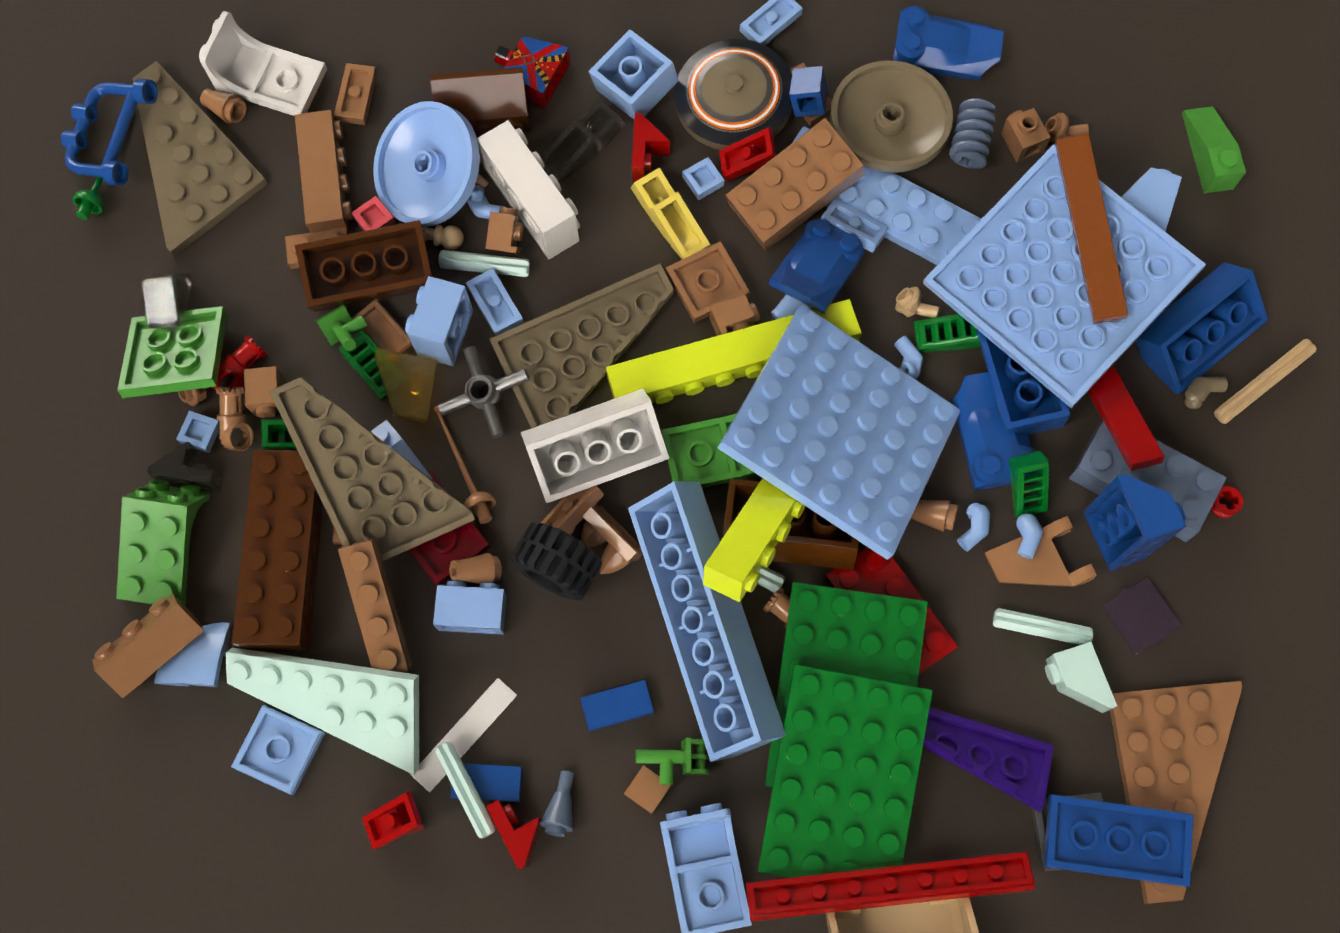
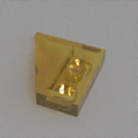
M376 348V363L394 417L426 423L437 360Z

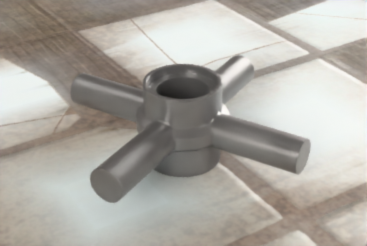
M467 347L463 352L472 377L465 385V393L438 404L439 411L444 416L472 404L478 409H483L492 438L502 437L505 433L496 406L502 400V391L530 380L529 374L524 368L496 380L484 374L476 347ZM488 385V394L480 399V390Z

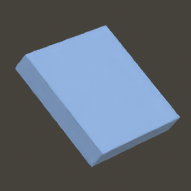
M262 705L231 767L294 796L325 733Z

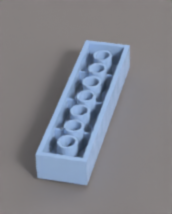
M674 481L632 505L628 510L710 762L739 756L786 736L741 601L737 602L703 585L704 565L720 543L701 484L700 482Z

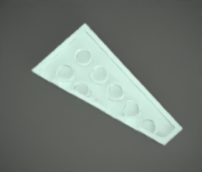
M234 647L226 652L227 684L413 775L419 770V675Z

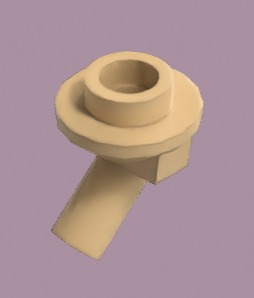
M916 286L903 289L896 297L895 309L906 317L917 314L936 318L940 313V307L920 302L922 294Z

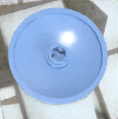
M424 101L408 106L390 121L376 149L373 174L378 197L393 217L404 223L420 220L424 227L445 222L463 207L473 191L479 172V145L473 127L459 111L434 101Z

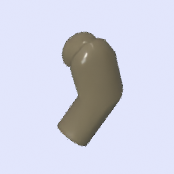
M1195 378L1184 394L1186 397L1184 400L1185 405L1190 409H1199L1210 392H1226L1228 387L1227 378Z

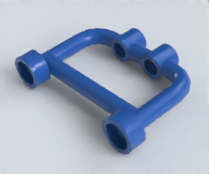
M137 79L133 84L103 82L94 86L89 91L84 104L75 103L71 108V116L77 121L74 131L65 130L61 135V143L67 148L65 153L67 168L78 175L101 177L109 185L123 186L128 180L129 170L124 162L117 161L137 103L153 104L158 97L156 83L150 79ZM106 94L126 96L102 164L79 163L77 160L79 152L88 145L86 133L89 125L98 118L96 106L100 98Z

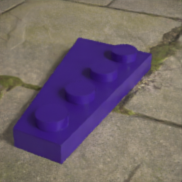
M929 708L923 742L924 748L1038 812L1043 809L1054 745Z

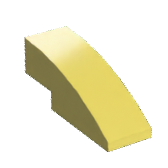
M660 167L633 183L630 188L681 259L691 256L710 245L679 192H674Z

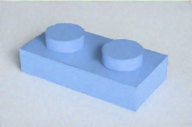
M769 0L740 24L739 31L748 40L766 45L802 15L803 8L795 0Z
M837 199L833 200L821 217V219L828 221L845 232L855 235L862 242L863 248L872 253L883 240L889 228Z
M493 268L466 282L469 292L495 336L524 323L521 314Z

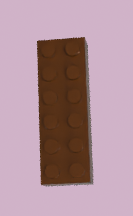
M253 450L232 644L240 649L309 652L323 503L299 452L295 450Z

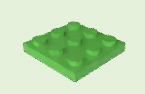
M219 306L133 317L131 319L117 389L121 397L129 398L216 387L227 313L224 307Z

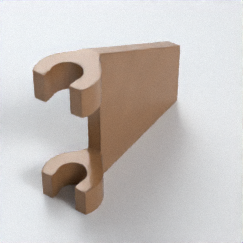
M1068 516L1042 528L1043 535L1033 559H1027L1017 554L1023 539L1022 537L984 553L998 583L1076 587L1094 580V577L1097 576L1092 564L1068 573L1052 539L1071 532L1073 526Z

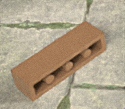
M331 109L295 115L306 226L310 233L344 227L349 232L348 220H353V216L351 214V204L349 201L346 202L345 193L350 192L348 177L346 174H343L342 166L347 165L345 150L343 147H340L339 139H344L341 121L335 120Z
M376 537L339 548V556L371 667L396 672L409 671L412 663Z

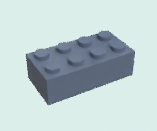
M1102 419L1069 479L1098 495L1121 474H1126L1172 494L1174 501L1182 506L1185 513L1186 527L1177 533L1175 537L1187 542L1198 534L1227 477L1157 440L1156 442L1164 454L1163 463L1130 471Z

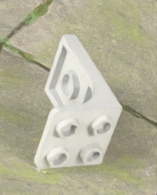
M223 11L219 19L215 20L212 33L207 43L201 47L199 53L200 62L216 91L237 94L243 100L293 116L307 113L327 71L324 62L285 51L254 39L237 25L232 14L227 11Z

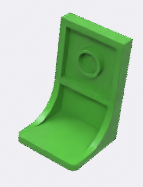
M736 414L661 430L669 456L667 461L672 482H700L701 487L705 488L729 483L730 479L743 480L759 476L717 448Z
M153 480L149 481L148 485L137 487L135 491L122 497L116 599L154 604L160 598L165 597L167 599L171 594H174L186 605L191 529L197 511L203 503L210 500V492L201 491V487L196 485H182L179 488L169 486L170 483L167 481Z

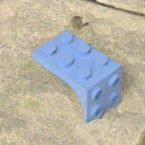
M721 803L700 807L701 814L687 816L686 810L666 814L667 821L660 822L681 933H718L751 926L752 922H750L749 908L732 829L730 808L722 809Z

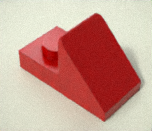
M635 113L633 182L643 178L645 171H651L652 156H670V141L641 113Z
M768 127L719 150L722 177L728 181L734 180L751 171H757L774 158L776 152L772 129Z
M411 791L405 792L362 817L373 850L382 848L405 835L424 830Z
M496 800L487 805L486 808L517 869L522 871L529 865L541 827L539 825L541 818L538 817L516 829L514 825L519 820L510 804L504 806L500 800Z

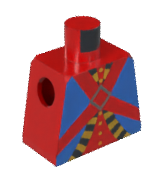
M529 37L521 38L514 50L502 45L499 46L494 58L495 63L505 66L504 69L522 67L528 99L546 109L571 64L568 47Z

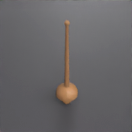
M434 406V411L437 412L471 494L465 500L464 505L473 512L474 516L478 517L480 524L488 523L492 520L489 511L495 506L496 501L488 492H477L439 408Z

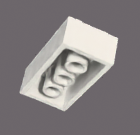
M507 120L478 137L479 151L484 169L513 209H518L520 220L548 260L579 242L578 229L580 224L576 218L578 214L576 206L570 198L564 199L561 195L560 184L554 175L548 176L543 169L545 165L536 151L531 153L526 146L528 141L520 128L515 130Z
M644 389L521 432L546 503L669 459L651 400Z

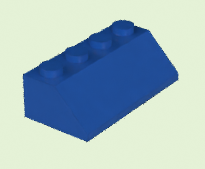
M1223 262L1163 311L1135 341L1143 362L1173 393L1179 395L1195 378L1201 377L1269 320L1253 270Z
M976 329L1005 431L1034 434L1064 427L1070 417L1068 405Z
M1126 474L1117 476L1083 512L1110 572L1146 559L1186 527L1184 510L1178 502L1174 501L1171 493Z

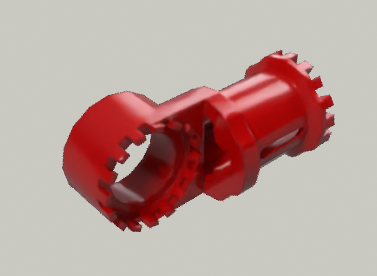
M247 335L245 342L232 355L227 354L225 356L226 360L219 366L217 386L212 388L216 391V388L220 387L221 380L228 375H233L234 378L233 382L227 386L230 387V390L232 387H235V389L236 387H243L244 369H250L261 357L266 358L268 354Z

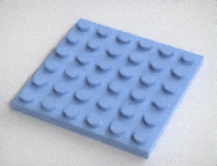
M1053 144L923 280V284L1072 409L1203 270L1206 264L1099 180L1128 316L1126 319L1093 324L1056 147Z
M801 304L717 448L888 560L896 551L959 416L960 410Z

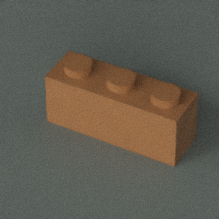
M171 594L167 599L163 597L157 600L150 607V613L140 621L134 620L123 629L122 636L113 643L108 642L96 651L95 658L92 660L95 672L122 698L127 696L204 631L200 621L174 594Z

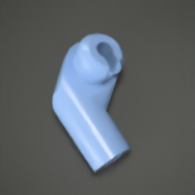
M478 185L474 186L467 200L470 209L478 218L489 219L490 211L499 212L500 207H505L490 204L484 195V189Z
M905 335L894 344L903 356L899 369L912 378L917 379L921 372L923 356Z
M972 503L968 506L966 513L968 518L971 519V528L957 539L960 547L966 552L972 549L989 533L990 512L985 505L979 503Z
M1024 513L1016 521L1017 528L1023 538L1017 554L1027 559H1033L1042 538L1043 529L1034 515Z

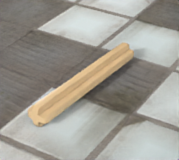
M1303 339L1214 411V416L1222 424H1227L1312 356L1317 350L1316 346L1312 344L1311 340Z

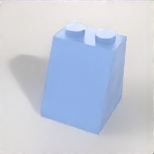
M1151 167L1122 198L1163 231H1166L1182 177L1172 174V172L1166 169Z

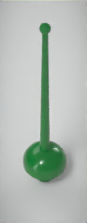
M97 177L91 190L82 189L74 194L72 201L79 207L76 212L78 218L88 220L91 213L101 214L103 212L104 201L98 194L103 178Z

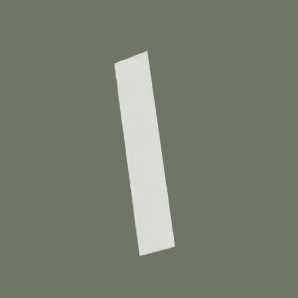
M497 678L419 764V770L414 775H410L430 793L446 775L435 753V749L439 745L450 741L453 743L461 759L514 700L517 694Z

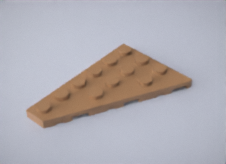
M1241 681L1112 693L1117 707L1110 710L1126 805L1193 814L1191 870L1241 695ZM1140 881L1144 904L1181 901L1184 899L1187 887Z

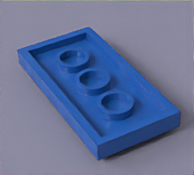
M1049 795L1044 867L1190 887L1193 814Z

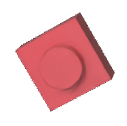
M377 196L351 213L353 219L363 231L392 226L396 223L394 217Z

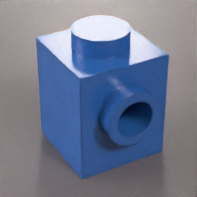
M823 66L793 69L789 95L795 117L824 115L828 86Z

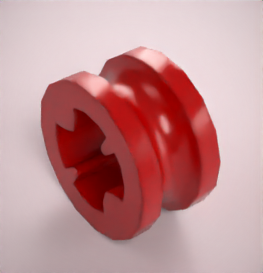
M1222 487L1210 510L1219 518H1230L1242 509V494L1234 487ZM1224 495L1226 500L1233 502V505L1228 509L1226 504H1220L1219 502Z

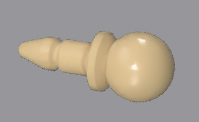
M437 225L435 229L424 227L426 239L433 240L434 246L442 245L447 250H456L464 241L462 231L456 226L450 225L443 228L442 225Z

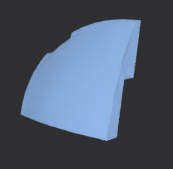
M221 622L202 626L204 631L157 670L154 683L189 687V685L218 687L222 658L226 656L228 651L232 623Z

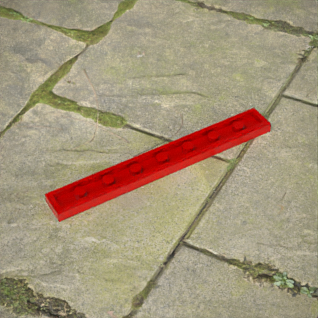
M1028 851L747 882L746 890L751 922L1030 891L1035 889L1036 884Z

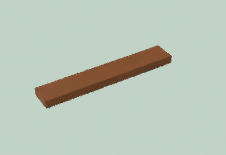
M1089 133L1056 139L1055 147L1093 324L1126 319L1128 311Z

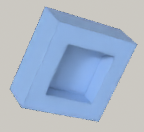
M709 157L682 171L683 179L698 200L724 186L725 180Z
M189 411L176 440L181 444L209 453L220 431L219 421Z

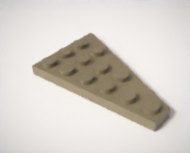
M155 61L132 79L133 83L137 79L153 80L158 88L156 101L153 104L138 103L166 247L175 257L267 186L268 183L165 69Z
M661 263L489 339L506 376L524 368L529 374L530 380L516 385L512 389L531 428L573 414L606 376V367L616 364L674 295V289Z
M297 378L269 391L343 546L376 537L382 561H385L475 520V516L470 509L305 378Z

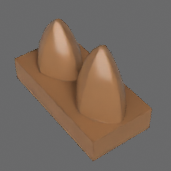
M602 506L590 507L582 516L586 522L582 528L581 542L588 547L600 545L605 541L608 542L601 557L603 565L600 568V574L614 573L643 556L640 544Z

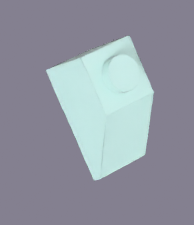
M1092 642L1055 653L1046 659L1045 672L1047 678L1052 685H1056L1058 692L1101 713L1117 707Z

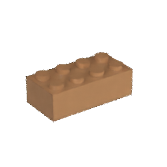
M824 118L727 193L726 198L729 206L763 249L767 251L864 176V165L827 119Z

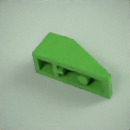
M1213 106L1183 110L1182 116L1203 193L1233 190L1246 173L1238 143Z

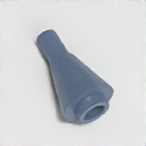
M561 771L557 792L554 793L539 823L540 826L545 828V833L548 835L565 837L566 832L573 831L572 797L570 795L574 777L573 772Z

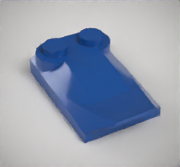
M909 6L900 11L892 61H901L915 65L930 74L980 81L981 76L987 69L1000 61L1004 31L988 25L928 15L927 11L922 7Z
M811 220L807 223L802 236L770 278L768 285L824 314L861 262L864 255L863 244L855 235L845 232L826 220Z
M988 372L968 375L964 377L958 393L951 402L960 410L956 422L973 491L1011 485L1009 458L1035 452L1031 447L1028 433L1005 431ZM1035 471L1025 473L1024 477L1035 474Z

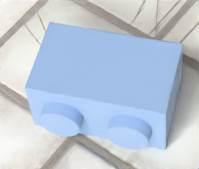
M448 581L447 586L437 585L433 625L438 631L504 635L507 594L504 589H499L500 585L494 583H480V588L467 587V583L460 581Z

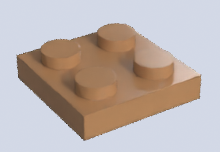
M721 241L666 267V274L694 324L709 317L710 307L743 294L747 298L750 297L749 289Z

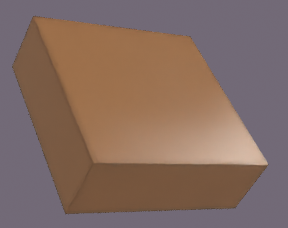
M643 765L624 792V795L650 814H653L672 785H660V776Z

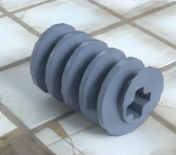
M975 98L965 100L960 104L959 114L956 119L957 125L954 129L952 146L949 151L950 158L954 163L968 169H981L986 166V156L989 154L987 146L991 144L992 139L990 135L994 131L992 125L996 121V117L993 114L996 106L991 102Z

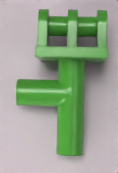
M344 305L316 320L330 345L332 346L340 341L346 351H352L356 347V342L351 335L367 326L361 315L352 320Z
M685 738L681 741V750H635V763L660 764V785H673V764H681V776L709 775V769H706L705 760H709V756L705 754L703 739ZM691 746H695V754H691ZM691 760H695V769H691Z

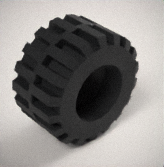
M535 522L529 524L510 557L514 567L529 580L556 595L570 600H583L603 565L597 554L580 540L558 528Z

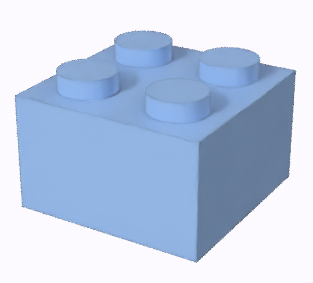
M630 29L588 71L596 90L632 119L635 118V113H641L645 116L679 81L673 62Z
M428 276L425 286H421L418 290L416 297L418 305L414 315L410 314L405 330L418 357L454 366L473 314V308L465 286Z

